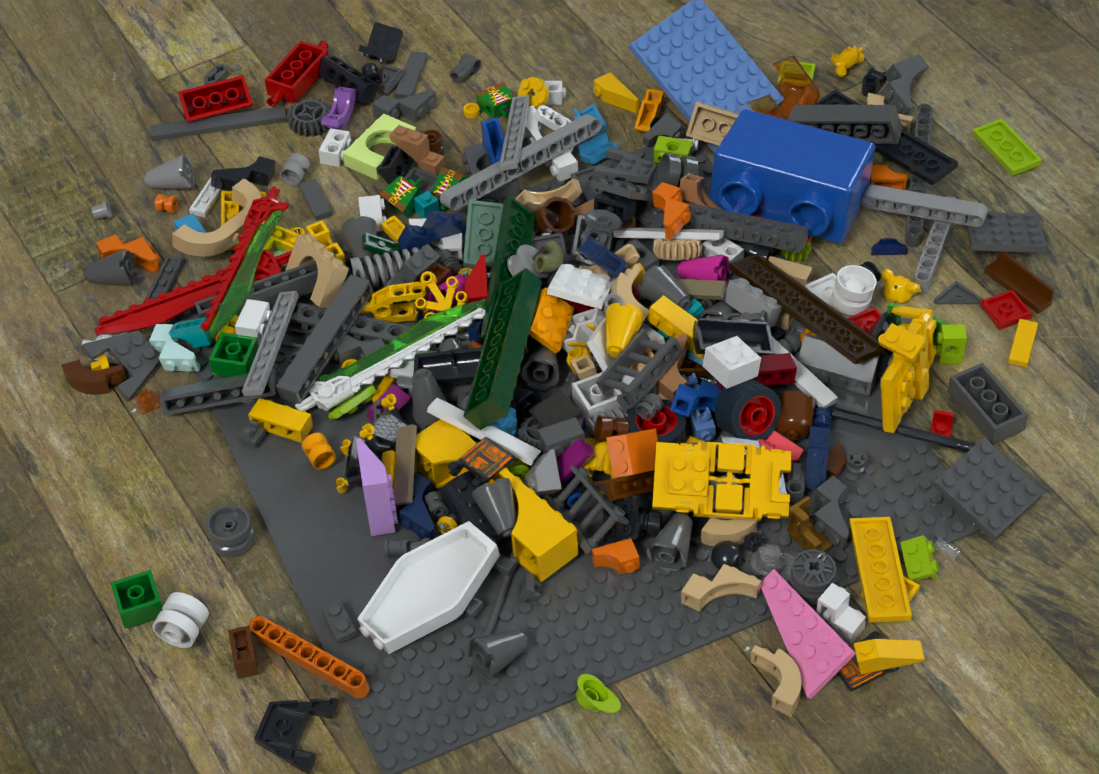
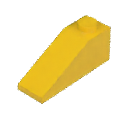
M611 72L594 79L593 92L603 102L634 113L639 112V99Z
M872 639L854 643L861 674L925 661L921 641Z

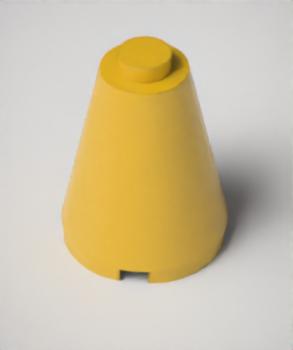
M613 303L607 307L605 313L606 352L613 358H617L632 341L643 323L642 311L631 304L620 306L621 303Z

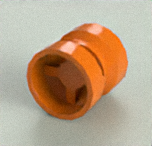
M164 194L156 196V211L163 212L165 210L173 214L176 212L178 207V198L176 196L166 197Z

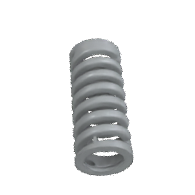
M416 247L412 248L410 255L407 249H403L402 259L398 251H393L392 260L389 253L385 252L383 253L382 261L378 254H374L373 264L369 256H364L363 266L358 257L350 258L353 276L359 277L360 274L361 278L370 280V273L373 286L378 287L380 273L383 285H385L389 281L388 269L392 279L397 275L398 268L400 270L403 263L419 250Z

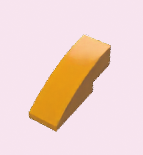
M647 89L645 98L640 106L634 130L648 132L650 130L651 121L654 117H659L665 99L664 91Z

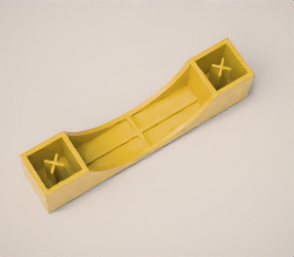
M439 419L416 435L414 466L422 476L432 481V485L436 489L441 488L456 478L449 474L450 469L448 465L460 459L477 443L471 439L468 433ZM463 467V469L457 476L469 470ZM505 467L489 481V485L496 484L495 480L509 478L512 485L515 511L518 517L516 525L511 532L514 557L519 558V563L542 582L578 556L577 529L572 523H568L560 512L554 511L546 500L540 499L532 488L525 486L518 476H514Z

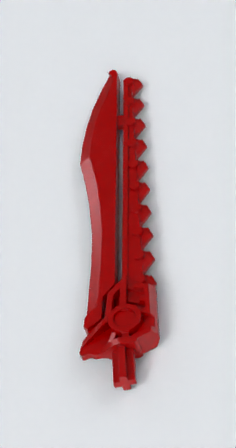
M265 249L260 253L245 257L230 290L281 273L279 266L288 263L292 251L275 257L273 253ZM219 269L216 272L217 274L213 276L205 275L202 277V280L190 281L185 287L176 286L173 292H161L158 298H147L143 301V304H132L128 307V310H117L113 313V316H102L98 322L100 326L96 327L94 331L99 336L100 334L135 331L165 323L175 316L196 307L195 302L215 296V290L222 286L220 279L227 273H225L224 269Z

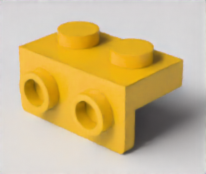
M891 323L879 340L880 346L913 363L921 351L926 352L928 349L924 337L919 334L914 335L904 326H897Z

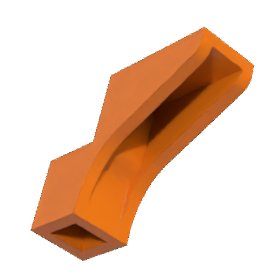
M662 182L652 192L654 207L660 208L665 212L663 222L665 238L671 240L690 221L691 214L689 205L682 203L681 189Z
M115 234L96 242L101 258H105L122 249H127L126 251L129 250L132 253L136 266L152 273L160 270L158 263L161 262L158 254L153 253L150 242L146 243L143 237L125 244Z

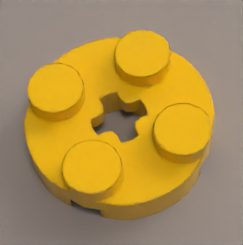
M530 77L521 81L518 97L529 95V107L534 106L537 110L539 106L546 104L549 90L545 86L544 80ZM535 92V96L531 98V93Z

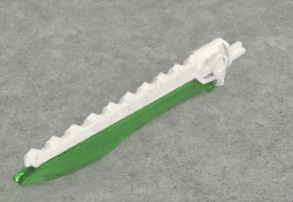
M483 298L481 301L458 305L426 317L377 351L329 375L320 376L319 381H315L308 391L311 396L304 399L301 404H296V409L307 411L317 405L319 409L322 408L325 411H329L334 406H338L353 397L354 393L361 389L360 386L372 384L377 376H386L391 368H400L404 360H413L416 353L428 351L433 343H442L445 336L456 335L459 328L469 327L474 319H483L485 315L483 308L486 307V299Z

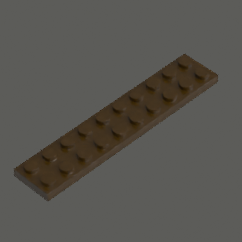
M756 253L730 263V271L738 277L746 279L751 286L761 289L766 296L776 299L777 303L782 306L783 311L856 365L884 353L885 348L879 345V341L761 254Z

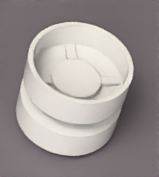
M857 265L841 268L838 271L831 295V303L834 308L843 314L851 316L868 310L876 286L874 274L870 270Z
M174 592L169 595L152 627L156 635L168 644L179 648H189L197 638L199 630L203 627L209 616V612L205 605L193 596Z

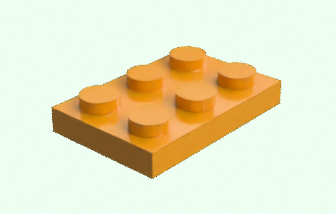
M544 288L541 290L537 301L534 318L530 326L531 330L528 335L556 354L561 349L575 308L563 299L547 294L548 289Z

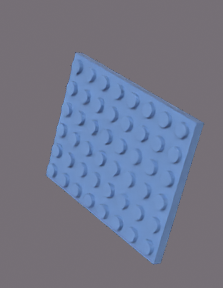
M691 0L628 46L630 51L689 122L697 101L738 114L744 109L767 114L784 100L703 0ZM706 142L715 153L719 146Z

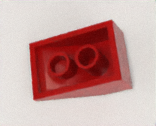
M485 254L480 256L464 284L465 293L468 295V301L463 310L464 315H468L478 308L484 310L486 308L489 285Z

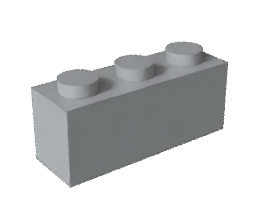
M739 278L729 281L723 301L742 314L744 312L749 314L761 313L764 310L767 325L774 327L782 310V306L777 303V300L763 294L761 289L751 286L746 279Z

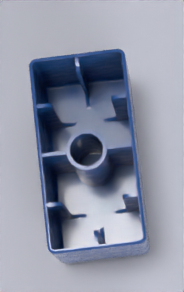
M744 109L740 112L715 151L709 198L723 210L746 215L756 214L771 220L808 227V236L840 244L847 236L862 207L861 198L870 182L875 145L871 142Z

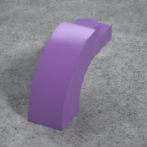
M339 87L335 90L330 114L322 118V125L342 130L347 126L354 108L356 89Z

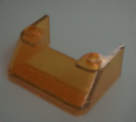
M793 55L773 63V67L781 76L779 90L784 95V100L777 105L769 94L750 101L748 105L754 112L790 121L794 105H814L817 103L820 93L817 86Z

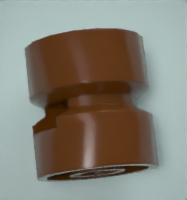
M437 130L424 131L423 134L428 135L430 151L444 156L442 134Z
M599 415L596 419L594 426L596 441L604 442L607 441L606 438L629 433L627 418L614 417L612 420L610 416Z

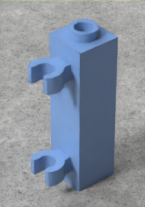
M694 372L692 376L685 377V375H682L687 380L688 387L699 390L700 386ZM706 407V410L696 409L690 413L689 417L686 416L693 436L705 442L714 440L716 426L709 408Z

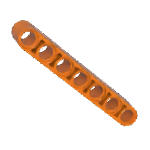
M256 616L250 620L251 633L260 644L355 698H363L368 695L370 691L369 684L364 674L263 616Z

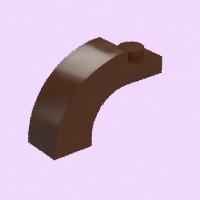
M80 359L61 365L68 384L73 389L85 394L110 393L109 387L126 381L122 364L99 371L84 368Z

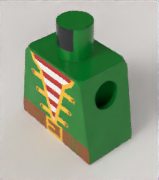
M504 82L476 93L477 104L483 112L491 118L504 116L508 119L513 96Z
M443 167L440 169L432 193L439 197V209L445 211L447 207L441 204L440 195L450 187L467 179V177Z
M416 174L409 181L399 176L379 195L384 198L385 202L409 219L415 209L414 198L422 194L417 188L422 179Z

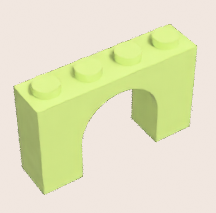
M383 114L343 153L344 165L375 180H379L382 176L377 169L384 156L370 151V148L380 143L394 144L390 140L389 135L398 125L417 131V128Z

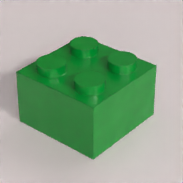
M221 332L209 358L212 375L232 377L248 374L259 348L257 337Z
M151 570L111 582L125 629L156 619L160 611H162L163 606Z

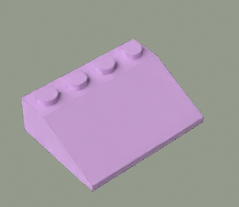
M357 438L356 444L371 536L395 533L394 524H398L393 487H391V474L386 475L383 463L360 438Z

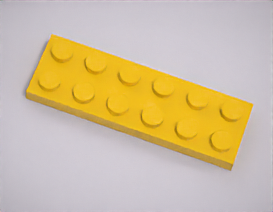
M850 518L849 528L868 622L911 621L912 613L891 518Z

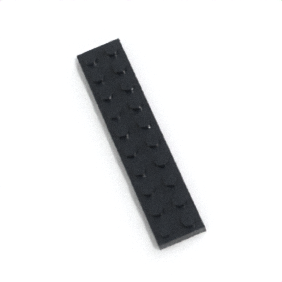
M837 90L832 91L814 104L861 105ZM903 129L898 144H874L876 152L932 186L958 167V161Z

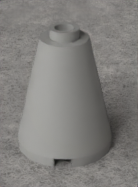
M180 155L147 171L144 176V182L151 189H190L194 187L195 176L194 172H190L189 167L192 164L186 155Z

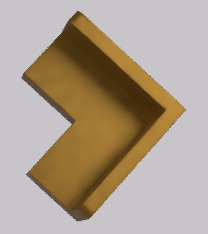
M807 496L789 508L787 533L804 550L815 549L826 552L832 548V543L822 533H818L809 522L811 499Z

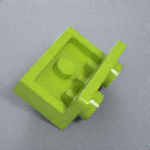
M922 535L900 542L908 579L913 582L932 577L934 580L939 579L937 572L940 571L937 560H934L933 557L935 547L932 541H929Z

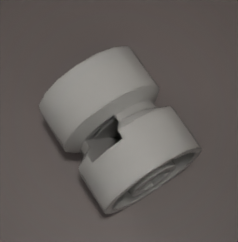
M292 153L280 171L281 179L289 185H298L310 166L309 160L300 153Z

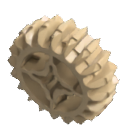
M655 239L653 245L654 255L663 260L698 258L702 251L701 240Z

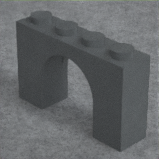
M483 144L463 147L464 154L461 157L468 178L491 166V160L484 150ZM515 178L488 194L494 195L497 198L519 194L518 179Z

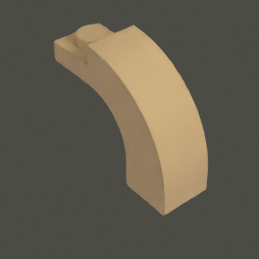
M635 264L632 269L627 268L624 273L621 272L611 286L610 294H618L623 300V306L631 304L640 309L643 313L644 321L649 310L634 298L631 289L632 282L641 270V267Z
M755 645L751 651L750 663L774 675L780 684L772 696V708L791 717L800 699L801 674L795 661L778 648L776 653L773 654L768 649Z

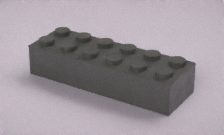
M889 104L794 105L790 118L792 122L873 144H898L903 128L896 106Z

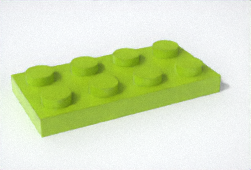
M1002 118L973 129L972 135L1011 176L1041 165L1042 159Z

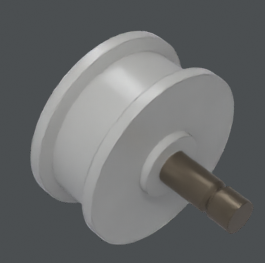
M521 245L517 249L516 255H512L507 261V266L512 276L527 268L541 281L542 278L548 277L551 272H537L534 263L537 255L546 254L550 248L547 245H543L540 250H537L530 245Z

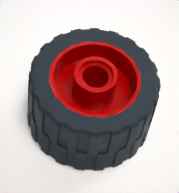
M750 379L726 389L724 387L715 404L716 421L723 430L736 438L755 441L758 439L765 440L777 427L778 418L782 413V404L779 396L772 389L754 379Z
M661 399L663 407L659 412H655V416L650 421L648 420L650 414L647 415V420L642 419L636 412V406L632 407V410L629 411L627 417L629 433L656 428L658 442L678 443L679 445L680 443H686V416L670 411L672 402L669 400Z

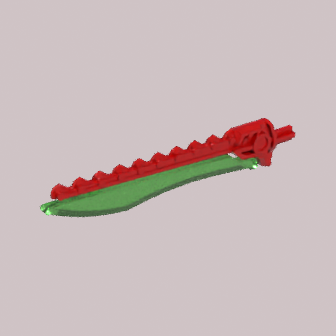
M272 186L267 197L253 200L243 225L245 232L238 236L240 243L234 246V252L236 253L229 257L231 264L224 268L227 274L220 279L222 286L215 290L217 297L210 301L212 309L205 313L208 319L200 324L201 329L209 331L211 338H215V335L235 316L249 296L261 254L277 223L283 218L282 213L289 207L288 202L277 201L280 189H276V186Z

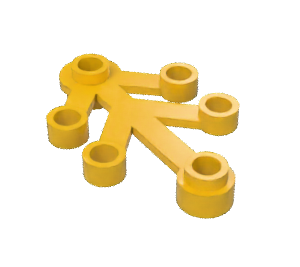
M424 272L421 275V283L425 287L430 288L438 303L426 301L420 297L415 301L416 307L420 310L429 309L445 312L448 317H437L434 313L428 312L424 317L425 321L429 325L440 324L447 326L455 320L462 318L465 303L468 301V295L464 291H459L456 294L458 303L455 313L451 309L459 281L454 276L447 278L446 284L448 289L444 298L436 285V276L432 272ZM427 276H430L429 281H425ZM452 280H455L454 285H450ZM461 295H465L463 300H459ZM421 301H424L423 306H419ZM430 316H433L432 321H428ZM465 327L459 328L458 332H461Z

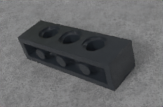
M323 56L318 75L323 77L324 81L332 83L337 89L339 87L356 89L355 99L360 104L374 102L379 86L378 83L336 56Z

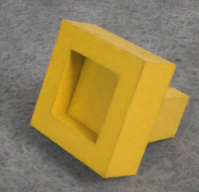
M106 354L99 356V360L90 363L92 371L110 368Z

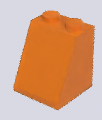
M656 428L606 438L613 478L655 470L656 442H658Z

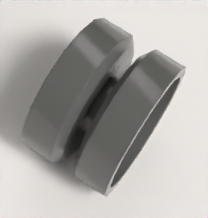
M232 504L218 507L209 514L206 520V530L213 551L221 556L236 557L251 548L254 542V531L247 510Z

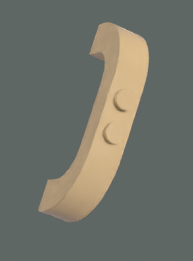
M242 179L232 187V200L244 208L219 229L209 233L197 232L184 224L172 233V246L185 254L199 257L213 256L228 250L235 243L239 242L238 236L245 232L243 230L244 221L253 200L261 198L259 190L246 179Z

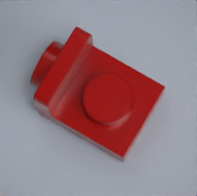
M934 410L931 432L950 437L954 413Z

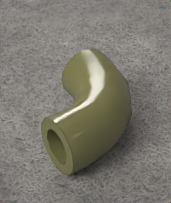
M556 241L547 242L545 245L550 250L546 254L536 256L534 265L537 272H554L563 264L564 253Z

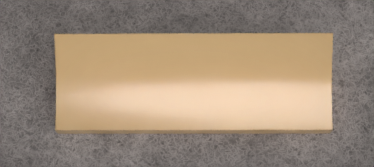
M697 101L686 136L719 146L739 114Z

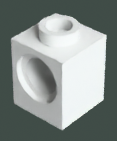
M544 81L545 86L549 90L548 100L545 105H562V98H566V88H562V81Z

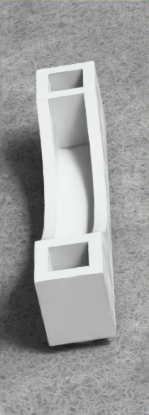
M530 106L528 109L523 137L528 140L529 145L542 138L540 134L541 122L535 118L536 109L534 106ZM564 151L544 162V165L549 167L551 174L556 176L560 182L571 178L572 173L578 172V161L568 151Z

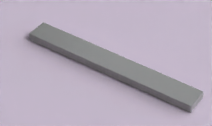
M529 95L512 98L499 164L500 171L518 169L530 103Z
M297 291L279 293L242 390L244 396L263 394L299 297Z

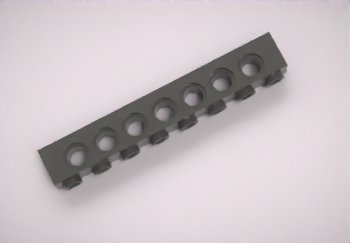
M682 202L689 205L691 218L681 229L724 230V238L800 253L807 244L808 227Z
M296 302L286 330L311 335L315 325L323 317L326 308ZM358 315L347 332V335L359 341H373L381 338L389 352L395 353L396 344L410 346L418 341L417 327Z

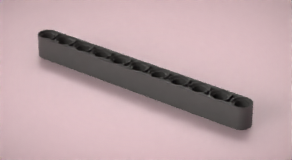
M921 104L917 107L914 136L930 145L933 109L928 104ZM911 173L909 191L926 194L927 182ZM907 215L905 244L907 246L918 247L921 244L924 218Z

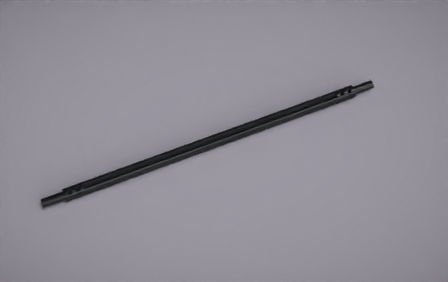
M704 375L697 377L698 382L703 380L717 385L712 375L709 377ZM831 406L827 407L832 412V418L884 431L881 419ZM901 424L898 425L893 433L955 449L956 451H963L964 453H967L977 444Z

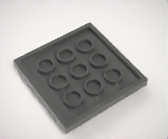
M989 211L981 227L966 226L972 251L1046 253L1047 245L1039 216L1033 212L1023 214L1012 211L1007 213Z
M986 438L979 441L933 483V486L993 541L1044 493L1037 484Z

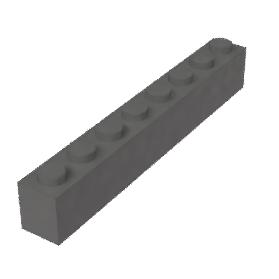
M316 261L229 290L212 327L222 324L227 315L240 316L247 299L269 302V307H272L280 292L297 291L299 297L312 293L318 276ZM217 295L195 302L200 318L206 317L205 313L212 309L210 301L215 299Z
M350 275L347 281L343 283L341 290L335 295L333 302L325 310L323 317L315 325L311 335L306 338L304 345L297 352L292 363L288 365L282 378L278 380L276 388L281 399L301 404L374 293L370 280Z

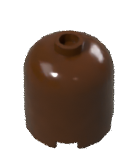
M554 196L541 203L534 212L536 214L534 224L541 233H561L570 229L575 222V208L566 198Z
M785 391L783 396L779 397L782 404V413L778 418L776 431L792 441L803 439L810 433L815 400L812 396H804L803 391Z

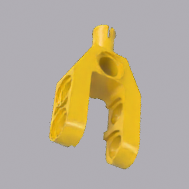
M421 282L389 285L373 293L372 299L366 303L360 314L372 312L376 319L394 323L414 321L418 308L415 302L410 301L420 297L423 298L427 293L426 287ZM416 289L422 290L420 293H413ZM399 291L404 292V293H403L402 295H400V296L394 295L396 292H399ZM400 301H408V302H409V303L393 304V302H400ZM421 301L419 306H423L424 301ZM403 310L408 311V312H407L406 314H404V315L398 314L400 311H403Z

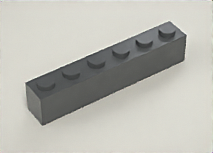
M275 369L271 370L262 395H243L242 390L248 374L164 389L159 398L164 415L276 395L278 379Z

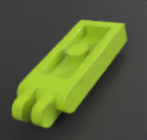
M373 385L363 388L331 411L328 417L333 420L345 413L351 414L358 409V404L361 402L365 404L372 399L371 395L377 392Z

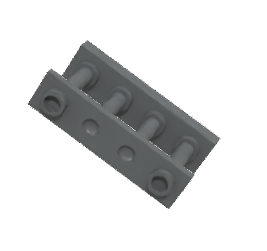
M642 328L595 382L602 395L606 396L614 388L625 392L630 404L637 406L683 353L677 338L670 337L664 345L650 340L646 330ZM647 348L658 351L653 358L642 355ZM636 361L646 364L641 371L630 368ZM623 375L634 377L629 385L618 382Z
M571 465L570 469L576 475L558 497L546 495L543 499L548 502L554 511L560 512L568 523H572L576 527L578 545L587 555L592 556V549L599 547V541L616 521L626 525L629 521L624 516L625 512L620 507L615 506L612 501H608L606 494L598 485H594V481L589 476L590 472L585 467ZM582 482L587 487V490L570 510L566 509L564 506L565 500ZM594 495L599 501L598 504L581 523H578L575 519L576 514ZM605 508L610 517L593 537L589 536L587 528Z

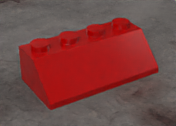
M244 75L178 92L187 123L253 106Z

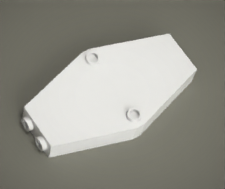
M468 521L402 555L358 617L361 626L359 630L366 638L370 636L373 639L374 645L379 650L384 649L390 654L454 621L464 612L499 558L500 554L497 544Z

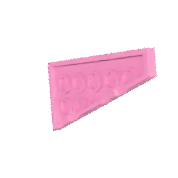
M773 569L761 582V589L787 651L799 668L801 684L807 698L811 700L856 653L796 590Z

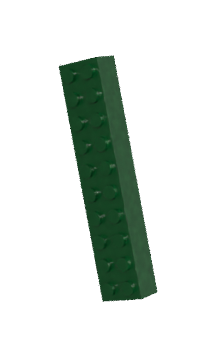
M527 268L502 283L499 287L463 415L465 419L479 430L493 425L500 418H505L510 411V403L513 399L517 376L524 357L523 353L527 345V338L531 330L530 326L534 318V311L542 281Z

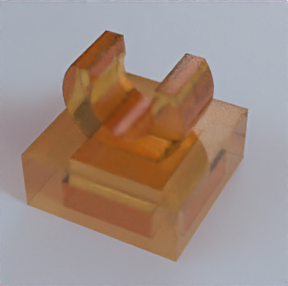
M147 389L139 391V396L134 397L142 415L160 408L153 390L148 392Z

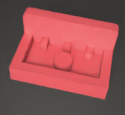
M776 430L772 432L767 440H757L760 447L763 445L769 451L770 449L783 450V452L791 451V465L798 463L804 453L803 448Z

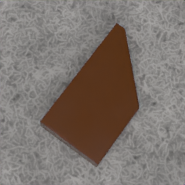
M839 442L828 453L826 474L836 478L846 466V458Z

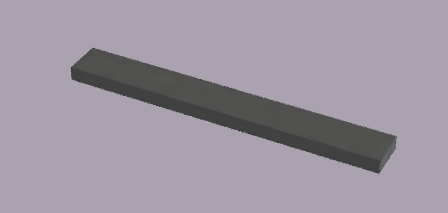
M281 106L212 116L188 123L187 120L155 124L150 125L152 141L286 122L285 107Z

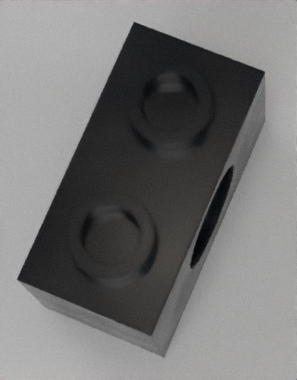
M603 191L594 197V210H607L616 214L622 222H627L635 216L637 199H630Z

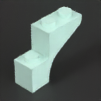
M156 324L149 342L160 353L159 360L165 371H200L201 366L196 361L195 354L177 343L179 338L170 337L169 331L173 324Z

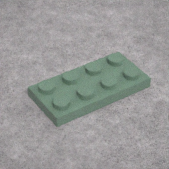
M469 200L463 267L474 268L483 254H485L487 269L490 270L493 267L504 204Z

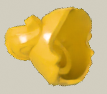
M848 46L840 55L834 54L831 57V63L835 65V72L839 77L843 78L847 74L846 69L864 61L865 57L861 52L863 47L857 49L856 46L852 48Z
M890 269L883 270L882 279L886 282L883 294L888 301H897L902 304L908 302L913 294L921 292L919 284L911 282V280L901 275L894 276Z

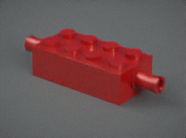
M321 40L317 46L299 41L264 79L267 95L270 96L266 102L270 107L274 108L280 100L295 104L320 77L318 73L323 56H329V45L326 41L323 42Z

